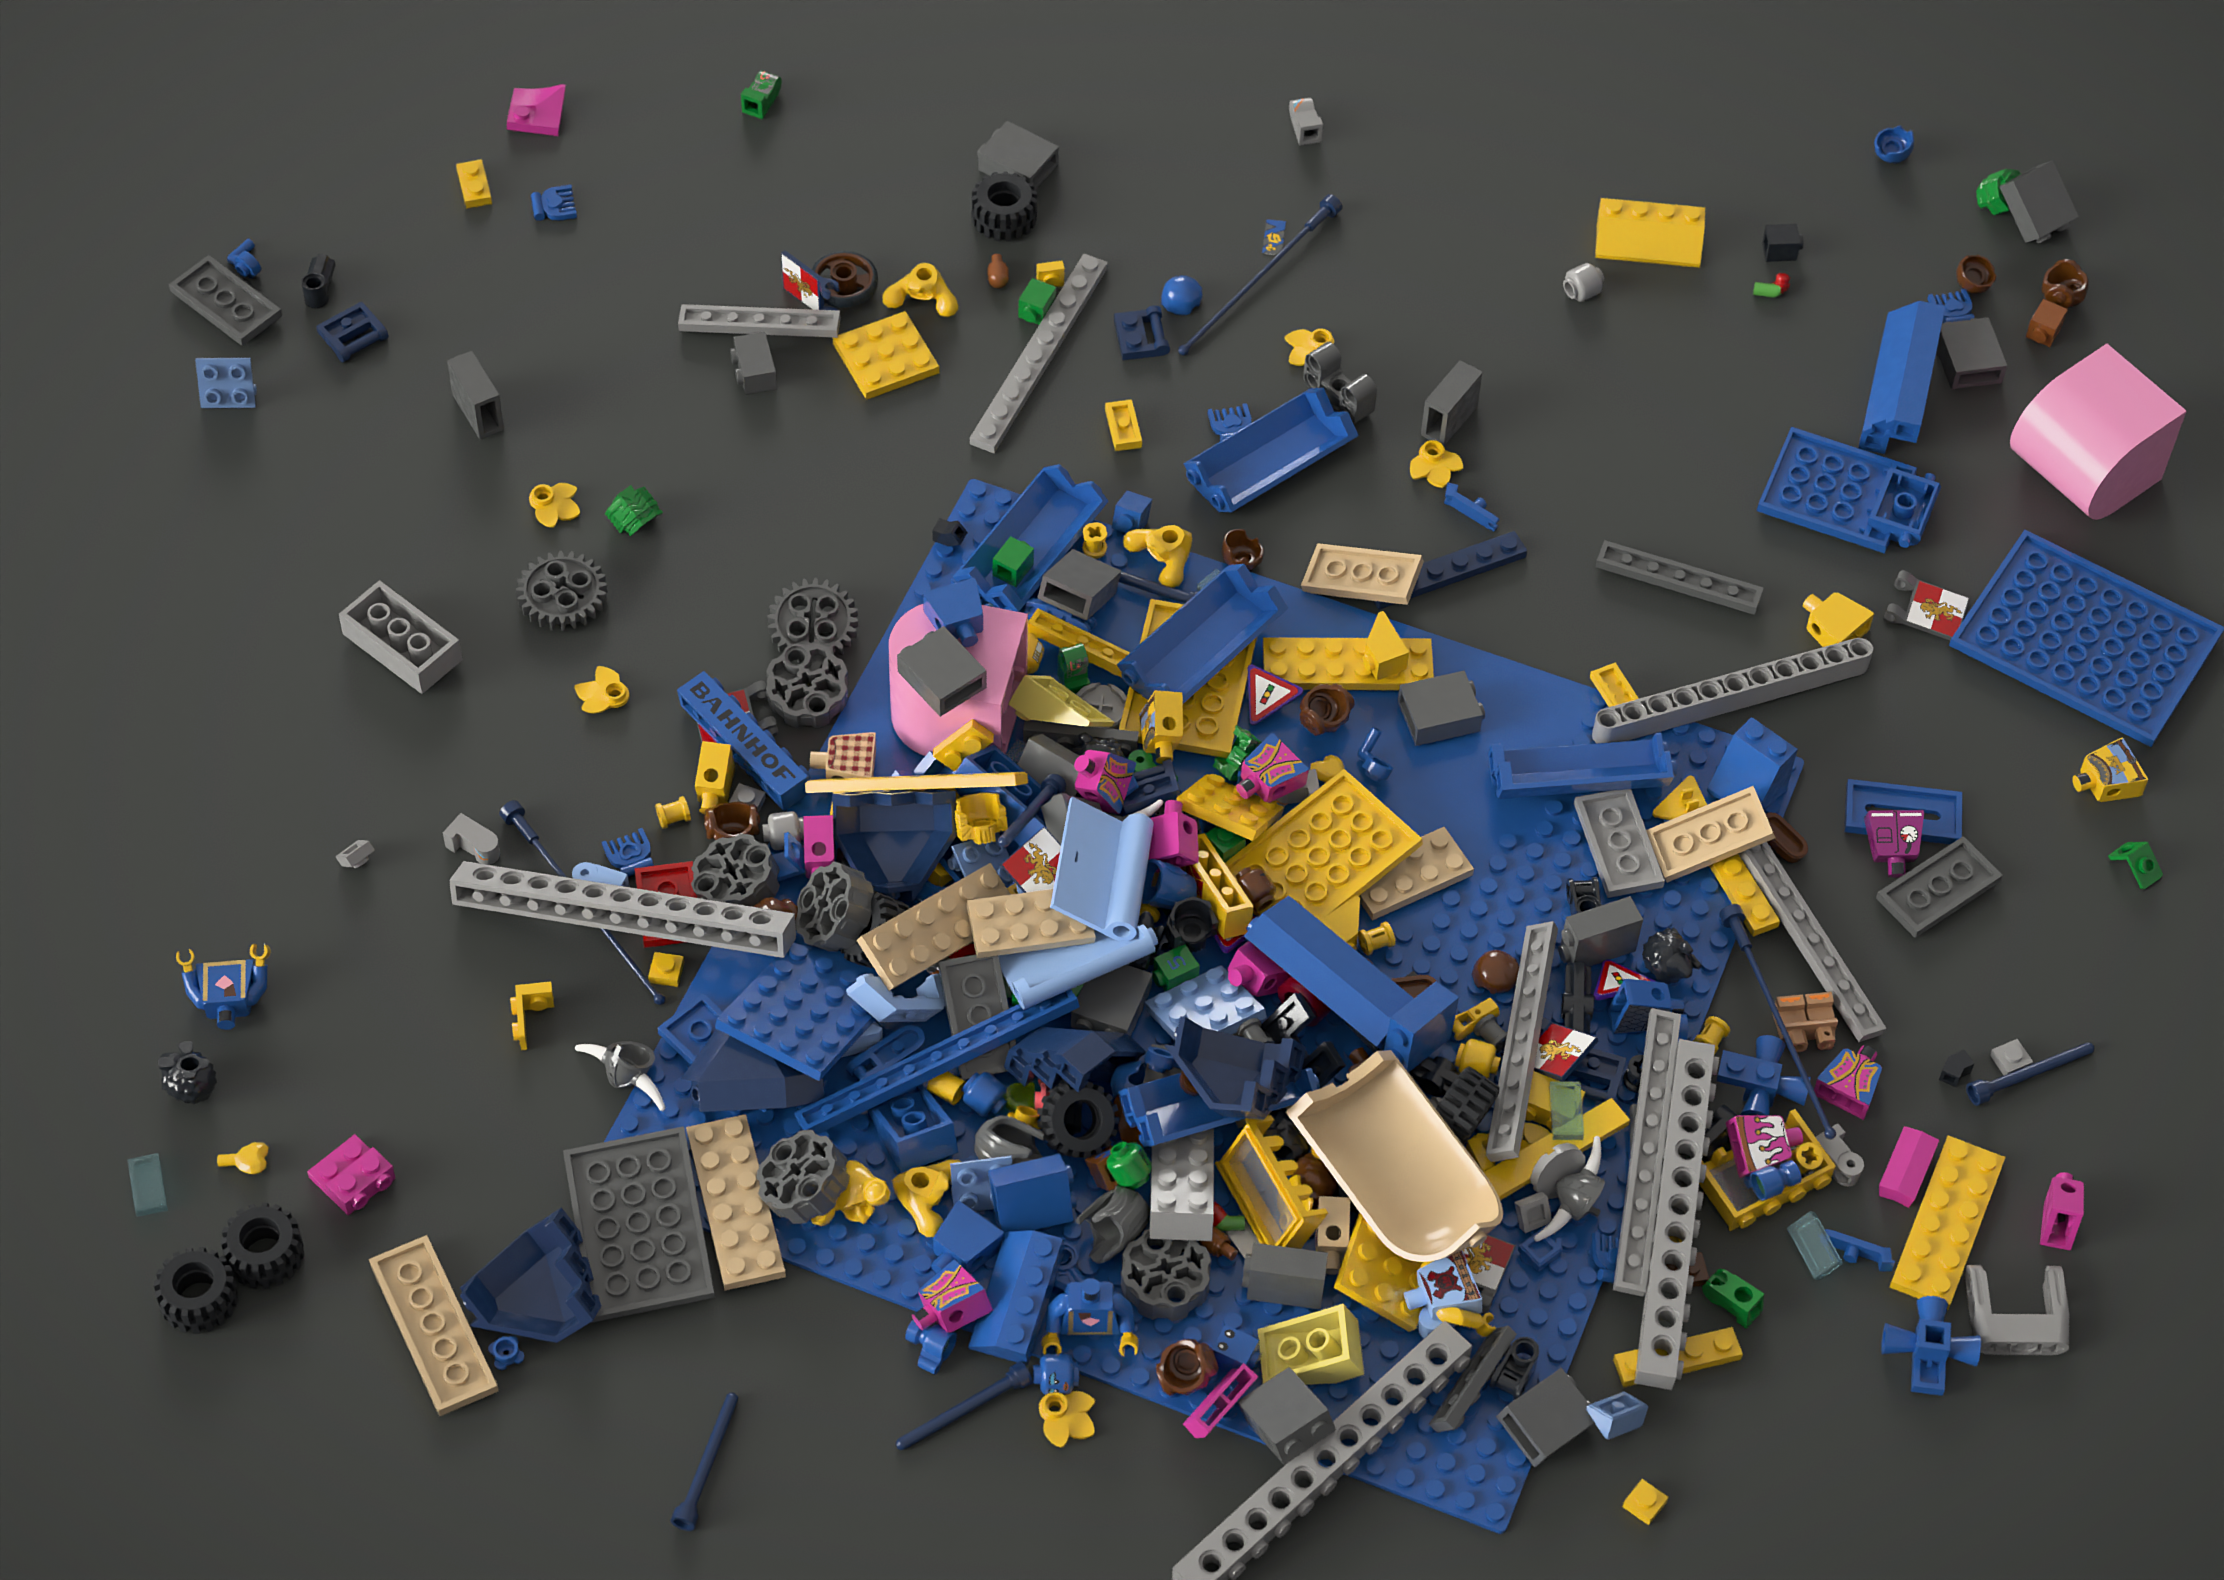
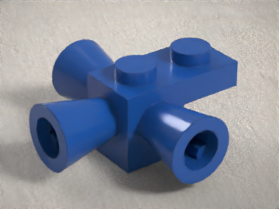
M1770 1035L1758 1037L1756 1039V1058L1723 1050L1716 1081L1745 1088L1743 1101H1746L1740 1115L1770 1116L1769 1107H1772L1776 1094L1802 1106L1805 1105L1808 1091L1802 1077L1780 1076L1783 1064L1778 1062L1786 1047L1784 1041L1780 1038Z
M1925 1296L1919 1298L1916 1302L1919 1322L1915 1332L1885 1323L1881 1352L1882 1354L1912 1352L1911 1392L1943 1396L1947 1358L1949 1357L1977 1367L1981 1350L1980 1335L1951 1337V1323L1944 1322L1948 1302L1941 1297Z

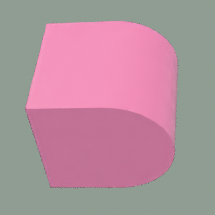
M2105 344L2056 377L2032 400L2013 429L2010 446L2014 452L2091 519L2097 520L2112 514L2162 479L2186 410L2110 345Z
M923 604L911 609L898 620L889 639L891 720L896 734L905 745L913 751L926 756L929 751H933L937 745L974 719L994 734V741L989 746L995 745L1006 754L1017 718L1016 710L1008 705L1024 675H1027L1028 614L981 605L983 610V631L976 634L978 642L975 645L964 648L986 669L987 688L941 717L898 673L897 654L906 646H912L923 639L927 633L936 631V629L924 613Z

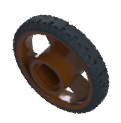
M837 251V253H830L819 259L811 269L818 275H821L828 268L830 269L831 279L838 282L839 292L829 289L831 298H824V304L831 305L832 307L850 308L851 306L855 307L856 305L863 304V302H866L873 296L878 286L876 267L867 257L856 252ZM856 266L862 268L866 274L857 275ZM857 287L863 288L861 291L857 292Z

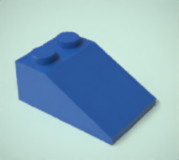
M923 1084L867 1110L891 1159L902 1173L911 1168L944 1160L948 1156L958 1153L952 1120Z

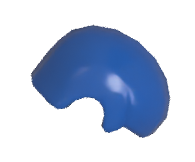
M1899 125L1895 128H1886L1879 132L1874 140L1877 156L1888 163H1900L1908 159L1914 148L1912 130L1907 132Z
M1180 275L1172 277L1164 285L1161 296L1162 305L1167 311L1174 314L1189 315L1196 305L1200 306L1202 287L1195 279L1189 276Z
M1142 1061L1122 1063L1114 1069L1110 1083L1114 1098L1118 1095L1119 1090L1143 1084L1145 1067Z

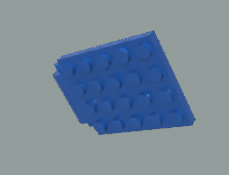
M1791 427L1759 501L1757 511L1885 553L1890 540L1899 542V545L1904 548L1920 542L1941 485L1935 482L1936 476L1932 473H1927L1924 478L1916 476V467Z
M793 942L785 957H776L716 1019L715 1028L820 1081L876 1020L847 994L846 989L857 982L856 979L861 975L874 974V977H879L874 968L858 965L846 960L844 953H841L840 950L826 951L808 944L803 946ZM895 988L891 990L893 996Z

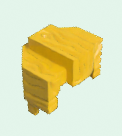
M982 792L964 795L956 800L955 822L957 837L961 841L969 839L973 840L976 844L996 842L995 833L1008 829L1006 807L1000 803L998 793Z

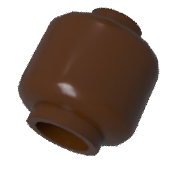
M1247 867L1235 876L1238 884L1252 903L1255 912L1266 909L1275 901L1276 887L1264 869L1256 868L1252 870L1250 867Z

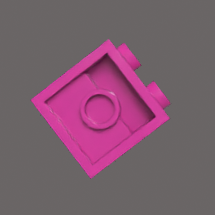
M355 1134L307 1171L309 1178L347 1215L363 1208L372 1196L379 1191L387 1189L395 1179L393 1166L374 1147L370 1149Z

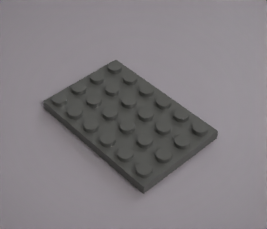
M684 1126L563 1150L575 1225L580 1230L583 1242L579 1244L582 1257L588 1258L594 1280L589 1282L592 1294L598 1295L601 1303V1308L592 1322L715 1298Z

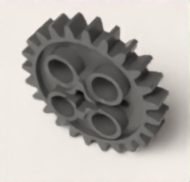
M559 551L558 557H553L551 553H548L547 560L537 557L538 564L535 565L529 562V571L522 570V578L517 579L518 588H516L518 605L522 607L524 616L529 615L530 622L539 620V627L541 628L546 623H549L550 630H553L556 625H560L562 631H565L566 624H570L573 629H576V622L580 621L586 625V617L595 619V610L602 611V603L607 602L606 593H608L606 577L605 574H602L601 567L594 566L593 559L585 562L584 554L574 558L573 551L569 553L568 557H564L562 551Z
M804 578L800 587L795 582H792L793 590L791 591L782 588L784 597L775 596V603L777 605H770L771 614L767 615L768 623L770 624L768 625L769 634H773L771 636L772 643H778L779 652L797 643L802 645L818 643L829 647L833 655L835 651L843 655V645L852 646L850 637L854 638L857 636L855 628L859 627V622L856 618L858 617V610L853 608L855 606L854 599H848L847 590L839 593V584L830 588L828 579L822 585H819L817 578H814L812 584H808ZM817 600L816 619L814 623L815 636L814 642L810 643L809 640L811 633L810 624L812 621V601ZM800 605L806 607L805 609L800 611L794 609L795 607ZM825 607L834 608L832 611L829 612L822 610ZM798 630L804 632L802 635L795 636L792 634L793 632ZM823 632L832 633V635L828 637H823L820 634Z

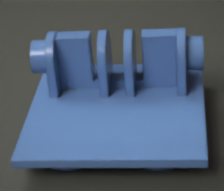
M251 358L195 359L201 408L256 407L255 395L257 394V386L253 384Z
M999 832L995 833L996 842L976 844L973 840L952 846L954 854L948 859V866L951 870L962 871L964 877L991 863L1005 886H1011L1014 882L1000 866L1009 857L1006 847H1001L998 844Z
M1012 1156L950 1163L953 1206L959 1200L975 1212L992 1210L993 1202L988 1170L1012 1165Z

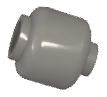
M1584 263L1566 273L1563 287L1571 299L1582 302L1601 292L1604 276L1599 268H1595L1592 264Z
M793 811L770 814L768 824L762 825L764 842L770 841V845L774 850H784V833L789 832L800 843L801 840H804L803 817L798 818V815Z

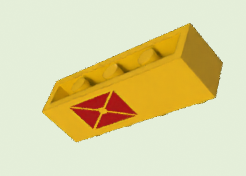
M1205 833L1199 834L1198 863L1180 868L1196 880L1197 898L1211 903L1212 910L1219 921L1218 932L1222 938L1226 939L1246 934L1247 926L1252 921L1253 905Z

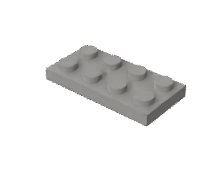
M1631 789L1612 790L1575 797L1574 805L1607 898L1663 888L1665 880Z

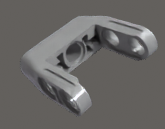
M1967 1265L1965 1282L1970 1322L1974 1336L1980 1335L1981 1353L1989 1355H2058L2069 1349V1309L2061 1266H2047L2045 1270V1282L2042 1287L2046 1314H1992L1986 1271L1981 1265Z

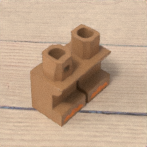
M1832 992L1805 994V998H1803V994L1776 997L1775 1005L1797 1052L1807 1050V1040L1816 1039L1818 1049L1826 1050L1833 1048L1838 1020L1833 1012L1834 1000ZM1774 1017L1779 1037L1781 1040L1785 1042V1039Z

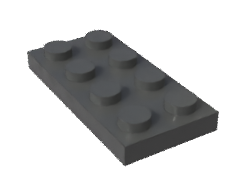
M210 255L169 284L170 292L241 346L282 317L279 307Z
M1963 836L1877 893L1876 899L1916 938L2001 882L2003 875Z
M976 955L937 963L952 1036L1009 1009L998 956L977 958ZM1015 1039L959 1065L960 1078L968 1080L976 1072L979 1074L989 1072L992 1075L1008 1072L1004 1068L1008 1050L1016 1045Z

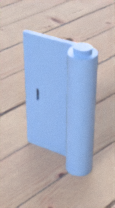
M1071 797L1069 799L1050 908L1118 941L1133 939L1137 933L1154 827L1152 819L1145 814L1136 813L1120 821Z

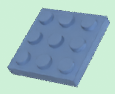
M1222 966L1210 969L1206 973L1185 981L1144 1002L1146 1011L1174 1040V1033L1179 1025L1180 1016L1187 1017L1203 1028L1231 1035L1236 1033L1239 1026L1249 1019L1258 1018L1261 1021L1267 1018L1265 1008L1242 985L1236 987L1230 983L1228 972Z

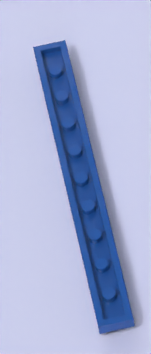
M1070 989L1025 1010L1022 1009L1020 1004L1013 1006L794 1112L802 1130H813L816 1134L822 1133L1079 1008L1078 999Z

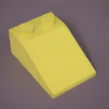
M1024 675L1008 705L1016 710L1015 714L1025 721L1037 720L1087 727H1112L1114 724L1113 720L1051 676Z
M1344 1304L1258 1329L1259 1350L1262 1354L1260 1360L1263 1384L1288 1367L1296 1373L1305 1385L1338 1383L1364 1375L1358 1320Z

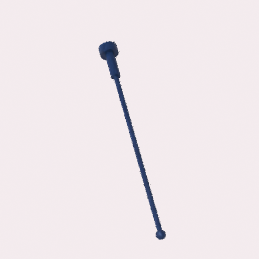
M1328 194L1319 204L1321 209L1305 223V228L1187 344L1181 345L1178 348L1179 354L1187 355L1189 348L1308 231L1312 232L1326 217H1335L1342 210L1340 200L1334 195Z
M517 800L506 803L499 812L507 825L514 824L529 844L535 845L557 875L567 877L538 841L539 836L524 819L525 809ZM601 929L654 996V1002L657 1005H662L665 1002V996L657 992L608 929Z
M1738 904L1728 905L1720 911V919L1724 927L1732 929L1741 951L1745 952L1825 1128L1824 1136L1829 1140L1834 1139L1836 1131L1829 1125L1751 952L1752 944L1742 924L1745 920L1744 912Z

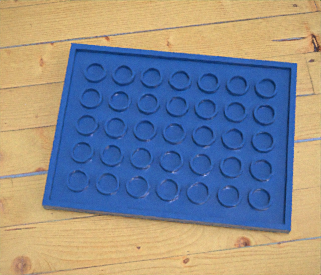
M2024 530L1951 638L1949 646L2152 747L2224 632V627Z

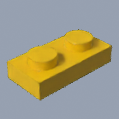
M482 159L456 164L466 209L492 204Z
M1132 399L1105 403V412L1115 451L1142 448V438Z
M972 719L933 749V757L955 771L959 768L965 757L989 746L994 741V734Z

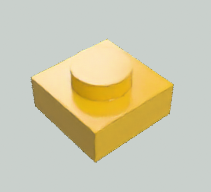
M1063 261L1037 264L1036 280L1055 287L1064 286Z
M654 952L648 975L649 982L678 987L684 966V956Z
M1642 1479L1624 1501L1623 1508L1650 1525L1667 1503L1668 1497Z

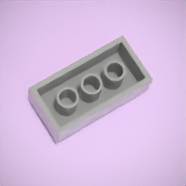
M380 580L339 613L343 635L421 694L463 660L459 639Z
M1214 1128L1152 1146L1150 1239L1212 1241Z

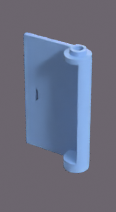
M1142 924L1137 927L1136 936L1128 941H1118L1094 929L1095 943L999 955L1001 972L1020 1006L1025 1010L1155 952L1154 945L1158 944V940L1153 929H1147Z

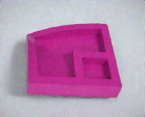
M561 84L539 89L514 88L507 119V130L558 136L566 85Z

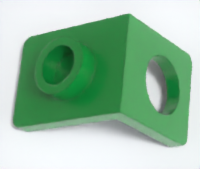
M2126 842L2108 855L2110 860L2128 861L2141 889H2146L2163 876L2148 842Z

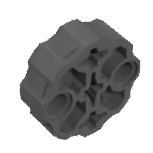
M799 643L790 645L785 648L783 654L778 658L772 659L767 668L766 693L768 704L772 712L778 713L784 719L785 724L795 728L802 726L820 728L830 724L831 719L837 713L843 711L848 702L847 668L842 659L837 658L831 653L829 647L818 643L813 645H802ZM797 659L803 661L801 664L794 665L791 663L793 660ZM777 691H779V693L782 694L783 697H785V700H783L782 697H780V695L777 694ZM815 707L824 708V710L821 712L812 711V709Z
M739 834L736 837H722L709 844L708 849L702 855L695 859L691 868L694 873L691 886L696 896L700 899L752 907L764 898H774L780 886L777 881L780 871L778 864L768 846L756 841L753 835ZM734 874L737 875V877H738L737 880L734 879V877H733Z
M832 862L829 866L817 868L811 874L807 885L801 890L797 901L798 913L795 925L797 933L804 937V943L826 951L848 950L857 942L862 930L867 927L872 914L871 900L874 895L872 883L865 879L863 872L838 862Z
M813 1130L799 1131L796 1135L782 1138L771 1147L770 1154L766 1160L759 1165L756 1176L760 1184L758 1194L779 1218H788L793 1224L807 1223L811 1218L824 1216L836 1206L838 1197L847 1189L850 1175L846 1170L848 1160L827 1136H819Z
M1150 1229L1145 1230L1139 1239L1129 1242L1123 1252L1121 1272L1123 1296L1137 1307L1139 1314L1152 1320L1167 1318L1171 1321L1186 1318L1192 1309L1203 1305L1209 1294L1211 1258L1207 1248L1199 1245L1195 1240L1150 1239ZM1154 1245H1157V1246H1160L1161 1249H1159V1250H1154V1249H1151L1150 1247H1151V1246H1154ZM1179 1298L1182 1301L1175 1303L1170 1301V1299Z

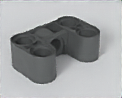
M1328 341L1305 356L1304 381L1309 389L1324 388L1332 408L1336 412H1348L1353 424H1356L1374 412L1377 396L1376 385L1367 374H1362L1353 381H1350L1340 370L1341 355L1338 348Z

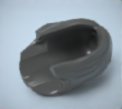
M1001 1115L986 1121L975 1134L974 1151L979 1160L1012 1156V1165L1043 1158L1036 1148L1035 1137L1044 1140L1045 1133L1013 1117Z
M1117 1184L1115 1189L1103 1194L1076 1218V1222L1081 1224L1086 1220L1090 1224L1094 1240L1093 1249L1089 1256L1093 1262L1098 1264L1108 1261L1125 1249L1129 1242L1134 1241L1149 1222L1150 1207L1140 1193L1130 1187H1121Z

